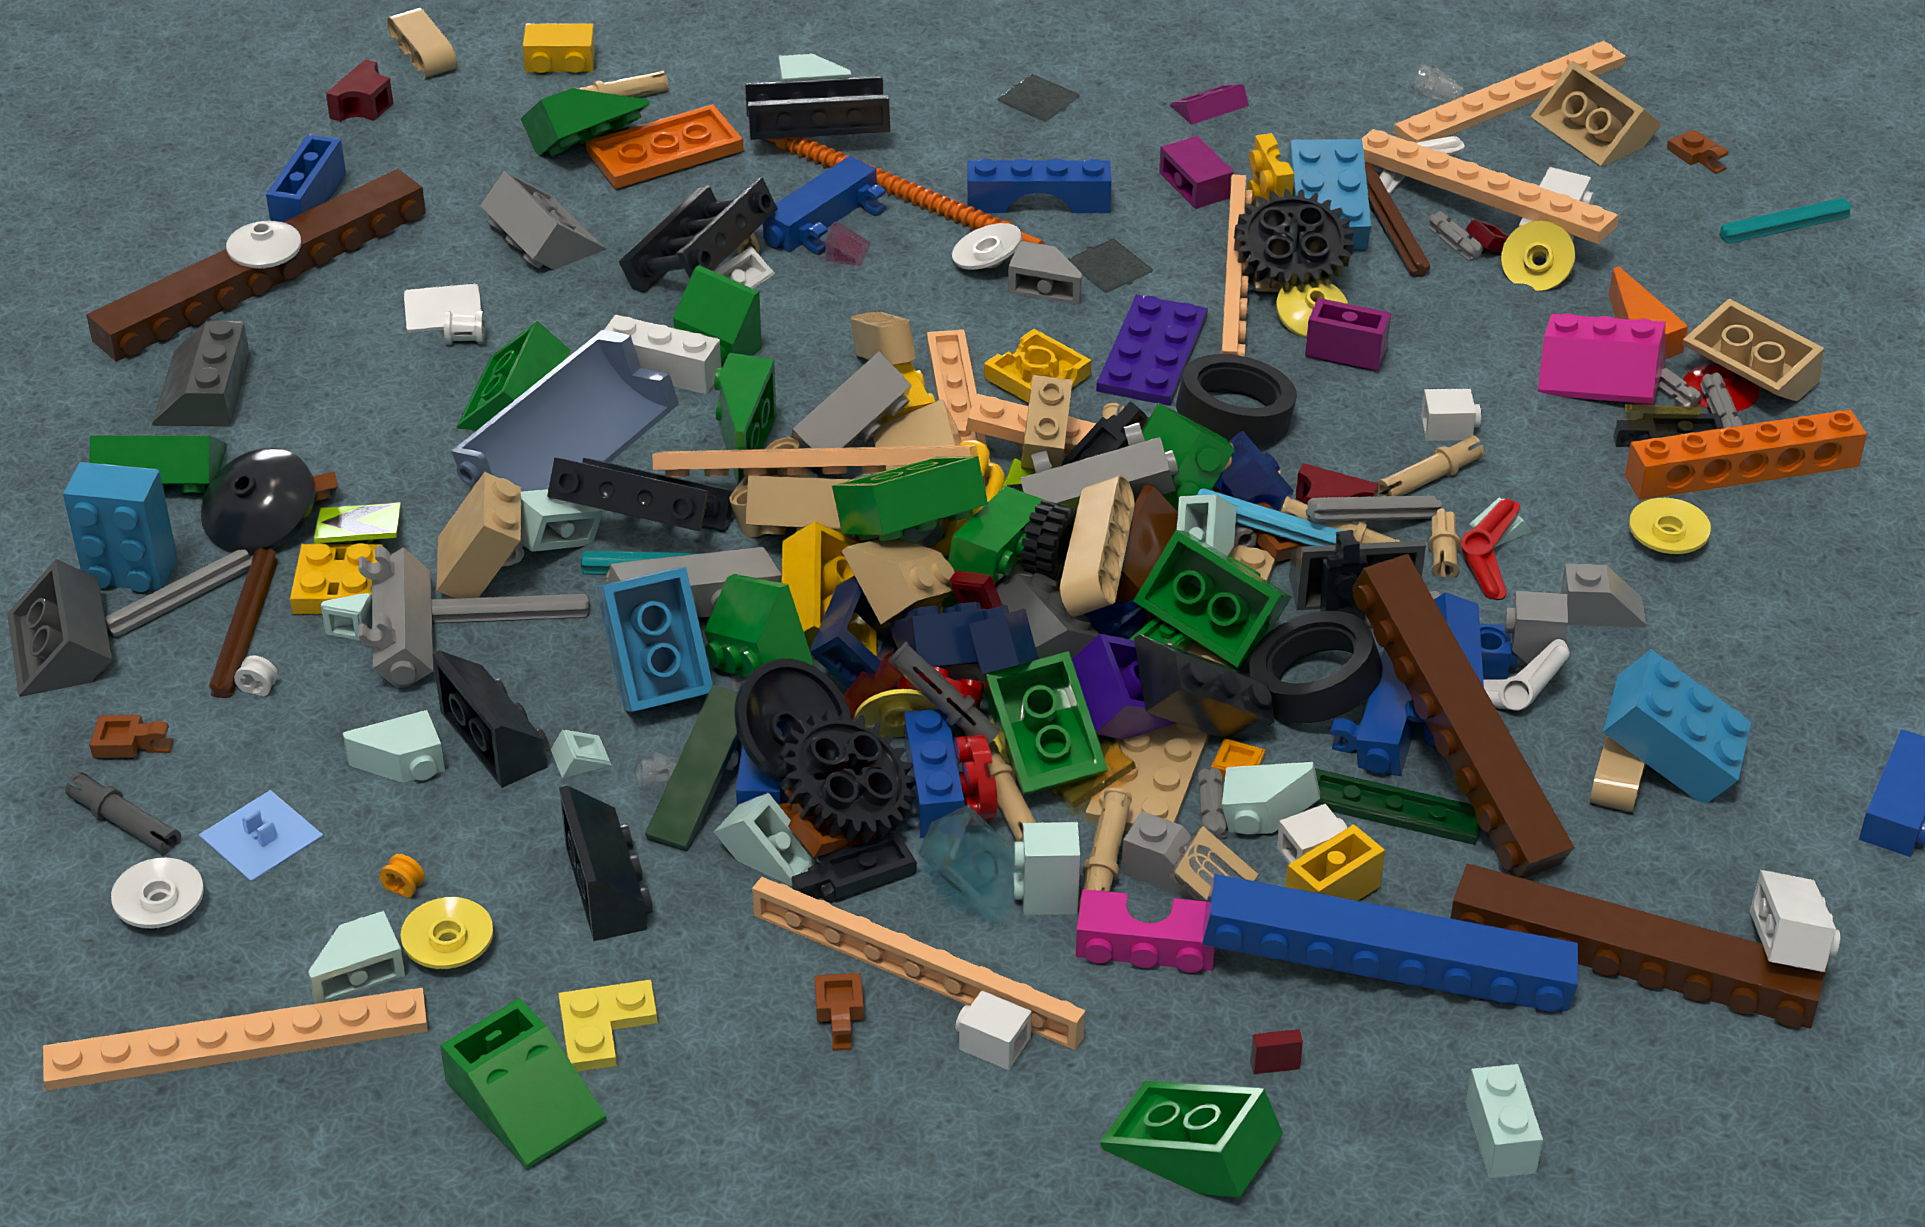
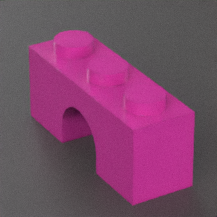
M1082 889L1076 934V957L1087 958L1093 963H1105L1109 960L1129 962L1140 968H1150L1154 965L1178 967L1180 970L1188 973L1200 970H1213L1215 947L1202 945L1206 901L1173 898L1172 911L1166 919L1156 923H1144L1134 919L1128 913V894Z

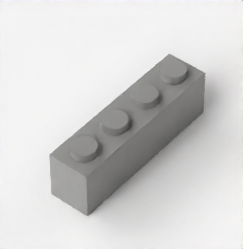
M757 547L610 564L608 583L673 568L686 567L697 617L699 618L711 616L728 576L738 574L781 583L782 574L765 548Z

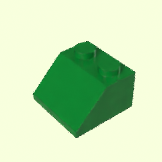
M699 265L694 269L673 317L674 329L720 339L721 366L724 365L729 353L754 356L762 349L759 291Z
M1157 403L1142 430L1145 441L1160 437L1164 451L1173 450L1179 470L1178 474L1172 475L1176 491L1163 494V496L1177 510L1179 496H1195L1202 488L1212 490L1235 450L1226 438L1160 403Z

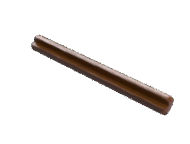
M1365 162L1370 205L1411 276H1425V273L1430 270V263L1371 163Z
M259 548L254 553L209 684L211 696L230 698L234 693L236 687L234 676L237 670L241 668L242 662L246 657L278 562L275 558L276 552L271 548L268 550Z

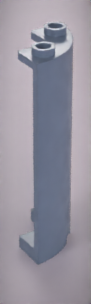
M602 330L451 452L457 464L458 476L472 488L482 474L486 472L498 478L507 479L513 484L520 486L521 492L545 490L549 488L554 457L581 463L583 458L610 463L677 407L679 403L670 373L640 367L631 335Z

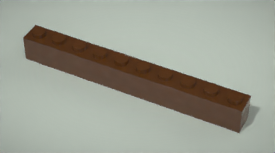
M398 168L284 221L283 223L294 227L301 236V248L289 261L269 268H249L231 260L227 249H224L86 314L92 342L116 362L127 356H134L152 344L161 340H167L175 333L192 325L201 324L207 318L225 309H232L238 303L257 294H263L269 288L286 280L295 279L299 274L317 265H324L330 259L346 251L355 250L369 240L378 236H384L394 228L407 222L416 221L420 216L426 214L423 187Z

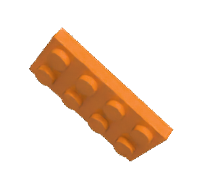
M713 104L586 141L587 154L615 189L744 151L743 138Z

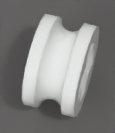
M255 655L248 656L242 662L241 668L237 670L234 680L242 692L266 696L270 692L272 685L277 681L278 671L269 660Z

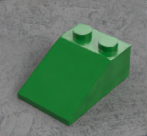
M729 353L723 368H717L714 378V389L720 392V398L716 407V420L721 421L722 436L726 449H764L777 417L774 359ZM733 468L737 484H739L745 477L744 468Z
M1069 651L986 673L984 693L994 724L1001 729V732L998 734L1024 796L1108 772Z
M1144 1081L1104 1135L1100 1144L1103 1150L1198 1194L1240 1198L1283 1135V1132L1265 1088Z

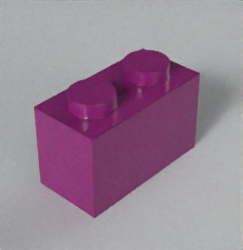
M1197 135L1161 146L1159 173L1194 209L1230 198L1231 179L1234 171Z
M1317 298L1308 319L1305 355L1379 371L1388 347L1391 313Z

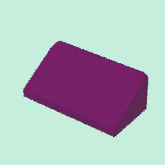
M1225 84L1173 101L1170 104L1191 125L1249 106L1245 87L1242 84Z

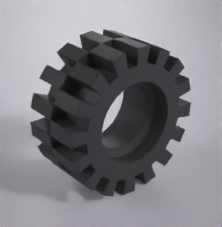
M1045 500L1035 506V513L1031 512L1029 516L1030 524H1026L1024 530L1027 532L1026 537L1022 538L1021 543L1024 546V549L1020 552V558L1023 559L1021 566L1025 572L1042 574L1053 580L1062 578L1077 513L1076 508Z

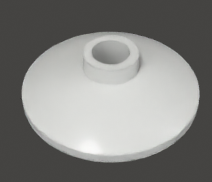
M260 221L245 225L233 232L227 240L226 248L231 260L241 266L269 268L292 259L301 248V236L289 224L278 221Z
M1007 223L981 227L963 237L955 245L952 251L953 261L958 267L963 269L995 268L1016 251L1019 242L1022 241V234L1018 227Z
M155 858L140 862L127 869L116 880L111 892L113 909L121 920L140 928H160L175 924L189 916L200 904L204 893L202 877L195 867L179 859Z

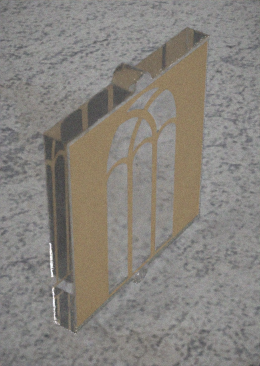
M1203 824L1195 830L1188 844H1184L1179 848L1181 855L1168 875L1197 901L1206 902L1214 874L1257 881L1260 876L1258 872Z

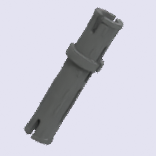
M906 641L888 659L887 662L889 664H892L900 671L906 679L947 716L945 721L951 726L956 724L968 736L984 734L988 745L1001 732L999 727H996L973 705L975 700L970 695L965 698L936 669L917 654ZM913 667H917L942 690V693L939 694L913 670ZM950 698L975 721V724L972 725L946 699Z
M77 772L70 778V780L82 786V789H77L69 783L66 784V795L90 808L94 817L102 821L108 819L156 849L163 856L174 848V846L164 841L163 837L169 838L177 844L180 843L181 833L177 829L171 828L128 800H125L122 792L112 786L104 787L84 772Z

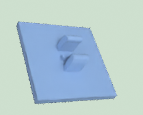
M271 790L199 834V837L251 882L324 836Z

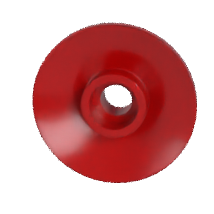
M1719 364L1696 367L1690 370L1683 379L1687 382L1688 388L1692 386L1700 392L1701 400L1698 402V405L1709 410L1711 409L1706 400L1709 397L1704 395L1700 386L1703 376L1706 374L1717 372L1722 376L1726 385L1723 388H1727L1737 411L1751 407L1759 397V387L1757 384Z

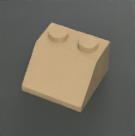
M900 538L886 541L877 539L848 546L841 550L880 624L902 619L903 612L912 611L914 608L935 606L954 593L949 579L955 573L954 569L939 551Z

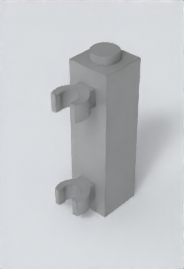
M1140 423L1124 427L1129 446L1056 468H1052L1047 450L1031 454L1036 474L1022 477L1020 480L1025 493L1049 502L1073 507L1077 510L1081 491L1085 487L1118 475H1123L1131 486L1136 502L1145 483L1154 485L1162 495L1176 491L1172 475L1178 474L1179 470L1173 450L1165 452L1160 437L1145 441Z
M378 545L375 547V559L378 562H369L363 556L358 558L359 572L362 576L372 579V629H369L363 623L360 624L359 639L363 644L372 647L373 669L397 689L407 688L433 672L430 570L404 547L390 555L386 548Z

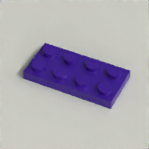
M1136 294L1098 378L1096 391L1170 406L1181 381L1184 368L1189 362L1207 319L1208 308L1195 306L1191 303H1179L1158 299L1154 296Z

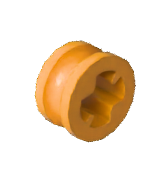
M395 854L390 858L388 865L380 870L379 880L386 890L410 898L415 893L416 887L421 886L424 882L425 872L411 857L404 854Z

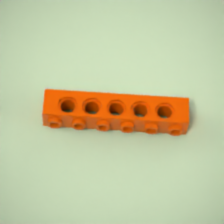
M1850 409L1634 441L1630 443L1625 477L1638 499L1643 500L1854 468L1860 465L1867 433Z

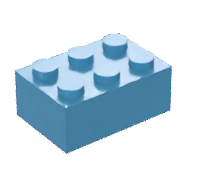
M1362 139L1290 140L1287 162L1294 172L1293 196L1297 197L1298 192L1302 189L1304 190L1305 198L1310 199L1314 193H1318L1319 203H1323L1328 199L1332 200L1330 210L1341 208V219H1350L1349 229L1354 230L1353 250H1367L1371 231V219ZM1291 218L1292 235L1294 239V222L1293 218Z
M79 462L63 492V497L80 570L98 578L99 588L113 586L130 588L136 592H145L147 590L158 591L165 587L178 557L160 470Z
M686 567L673 568L595 586L621 701L625 711L633 712L710 692L713 683Z
M1650 649L1618 674L1603 733L1695 800L1708 803L1739 781L1751 721L1745 718L1741 712L1733 709L1712 694L1707 687L1697 683L1678 669L1674 663L1664 659L1654 650Z

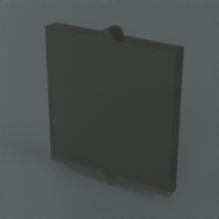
M1031 74L1020 83L1013 84L1009 91L998 98V101L1047 122L1060 111H1066V107L1078 99L1080 94Z
M1114 238L1095 247H1087L1086 251L1068 258L1085 278L1104 293L1125 284L1131 285L1134 280L1153 272L1151 267Z

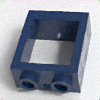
M854 575L836 586L811 646L810 653L862 702L876 694L896 690L898 687L901 673L892 664L887 662L898 650L890 631L891 622L880 624ZM853 612L857 613L884 639L877 657L847 630Z

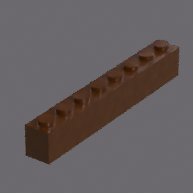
M1406 554L1365 567L1352 588L1355 603L1366 614L1373 627L1377 643L1384 647L1391 659L1397 679L1405 684L1410 693L1417 715L1422 720H1425L1430 729L1437 751L1449 763L1455 774V781L1459 790L1466 794L1476 812L1479 826L1488 833L1497 850L1500 864L1509 871L1510 875L1523 879L1561 865L1575 847L1411 558Z
M1468 863L1452 904L1450 919L1578 943V964L1593 968L1601 975H1619L1637 980L1648 988L1662 987L1683 993L1694 1001L1708 1000L1730 1006L1734 1011L1741 1014L1755 1013L1777 1019L1779 1023L1787 1027L1802 1026L1811 1029L1827 966L1825 972L1770 962L1761 943Z

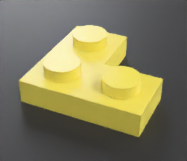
M651 980L559 993L567 1057L577 1072L617 1066L612 1030L658 1023Z

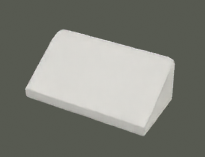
M752 246L714 271L750 288H755L775 274Z
M477 284L404 291L407 333L444 330L445 311H451L453 315H476L477 311H481L479 286Z

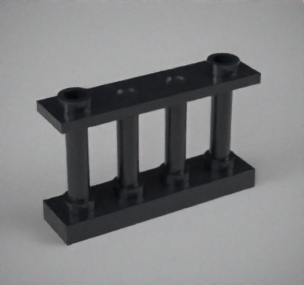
M883 76L745 83L747 117H749L750 140L890 132L888 94L884 95Z
M757 178L736 199L717 201L710 186L699 187L618 262L631 288L638 292H645L666 271L685 269L690 279L694 269L699 265L713 271L778 208L763 178Z
M554 457L547 497L701 531L702 525L727 530L733 510L729 498L734 490L677 477H666L663 474L591 458H583L581 463Z

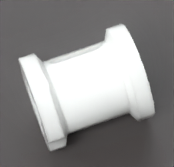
M445 311L444 339L446 345H452L454 341H476L478 345H484L486 324L483 311H477L476 315H453L451 311Z

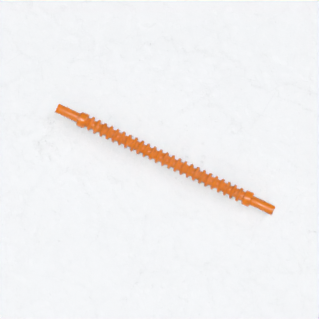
M809 138L766 139L775 143L776 147L786 152L789 150L792 155L797 153L799 158L805 157L807 161L813 160L816 165L821 163L823 168H831L850 156L843 155L841 151L836 152L833 148H827L824 144L819 145L817 141L811 142ZM881 168L876 169L877 185L882 186L889 196L895 193L897 199L903 197L904 202L911 201L913 206L919 204L921 209L928 207L930 213L936 211L937 216L944 215L946 220L953 218L954 223L961 222L963 227L970 225V229L974 231L977 228L998 223L1014 225L1006 220L1001 221L998 217L992 218V215L989 213L984 215L982 210L976 211L972 206L967 208L965 203L959 204L956 199L950 200L948 196L942 197L939 192L934 193L931 189L925 190V187L922 185L917 187L915 182L909 183L907 179H900L898 175L892 176L890 172L884 173V170ZM1020 231L1022 241L1044 245L1045 242Z

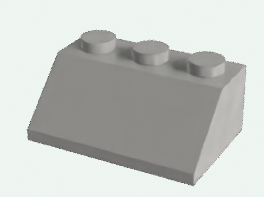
M503 171L480 205L490 216L488 222L501 232L507 233L508 235L505 239L517 249L524 250L526 253L523 257L539 269L545 265L555 270L606 250V247L554 196L506 171Z
M879 351L798 423L792 430L791 438L799 441L801 449L850 448L859 439L865 443L879 431L881 425L878 422L888 413L894 417L910 402L907 396L912 385Z

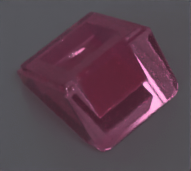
M834 222L826 239V261L862 266L870 247V242L844 225Z

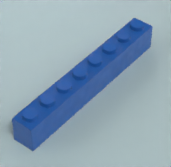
M1214 874L1206 902L1202 945L1223 950H1232L1317 968L1384 979L1406 985H1415L1453 994L1493 1000L1500 1003L1539 1008L1549 1012L1556 1010L1567 1011L1578 986V943L1220 874Z

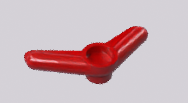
M1507 498L1500 500L1473 530L1464 534L1461 540L1462 552L1484 595L1488 599L1502 600L1506 597V588L1494 549L1520 510V504L1517 501Z

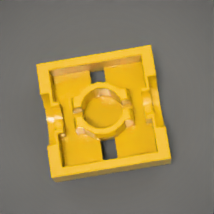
M1272 133L1255 135L1254 150L1250 151L1249 154L1252 180H1248L1247 190H1252V201H1256L1258 196L1269 201L1271 191L1275 192L1278 197H1283L1285 189H1288L1291 196H1293L1294 172L1288 162L1277 160L1280 158L1281 153L1278 150V143Z
M1032 329L1020 338V343L1014 354L1010 352L1005 353L1003 356L996 354L984 363V378L1029 403L1033 375L1072 380L1073 388L1091 375V359L1040 331Z
M301 544L290 596L292 614H322L321 604L323 601L358 594L372 595V579L361 575L358 569V558L363 556L369 562H378L375 559V547L378 545L383 546V544Z

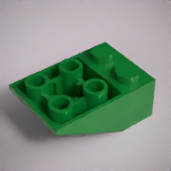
M571 88L541 99L520 119L535 152L539 156L549 152L552 158L568 152L570 146L578 142L581 143V146H584L586 141L599 138L601 134L609 130L612 134L631 127L630 123L642 118L640 112L649 106L650 103L648 99Z
M520 998L440 1045L446 1083L526 1169H529L606 1121L605 1113L549 1028Z

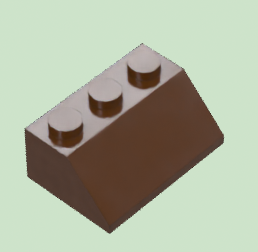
M1145 483L1135 502L1116 600L1114 604L1103 607L1104 618L1142 628L1155 618L1156 615L1133 601L1175 530H1177L1178 512L1154 485Z

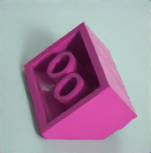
M1570 313L1561 315L1551 314L1544 335L1538 392L1568 398L1653 404L1662 369L1666 361V322L1649 319H1618L1610 316H1575Z

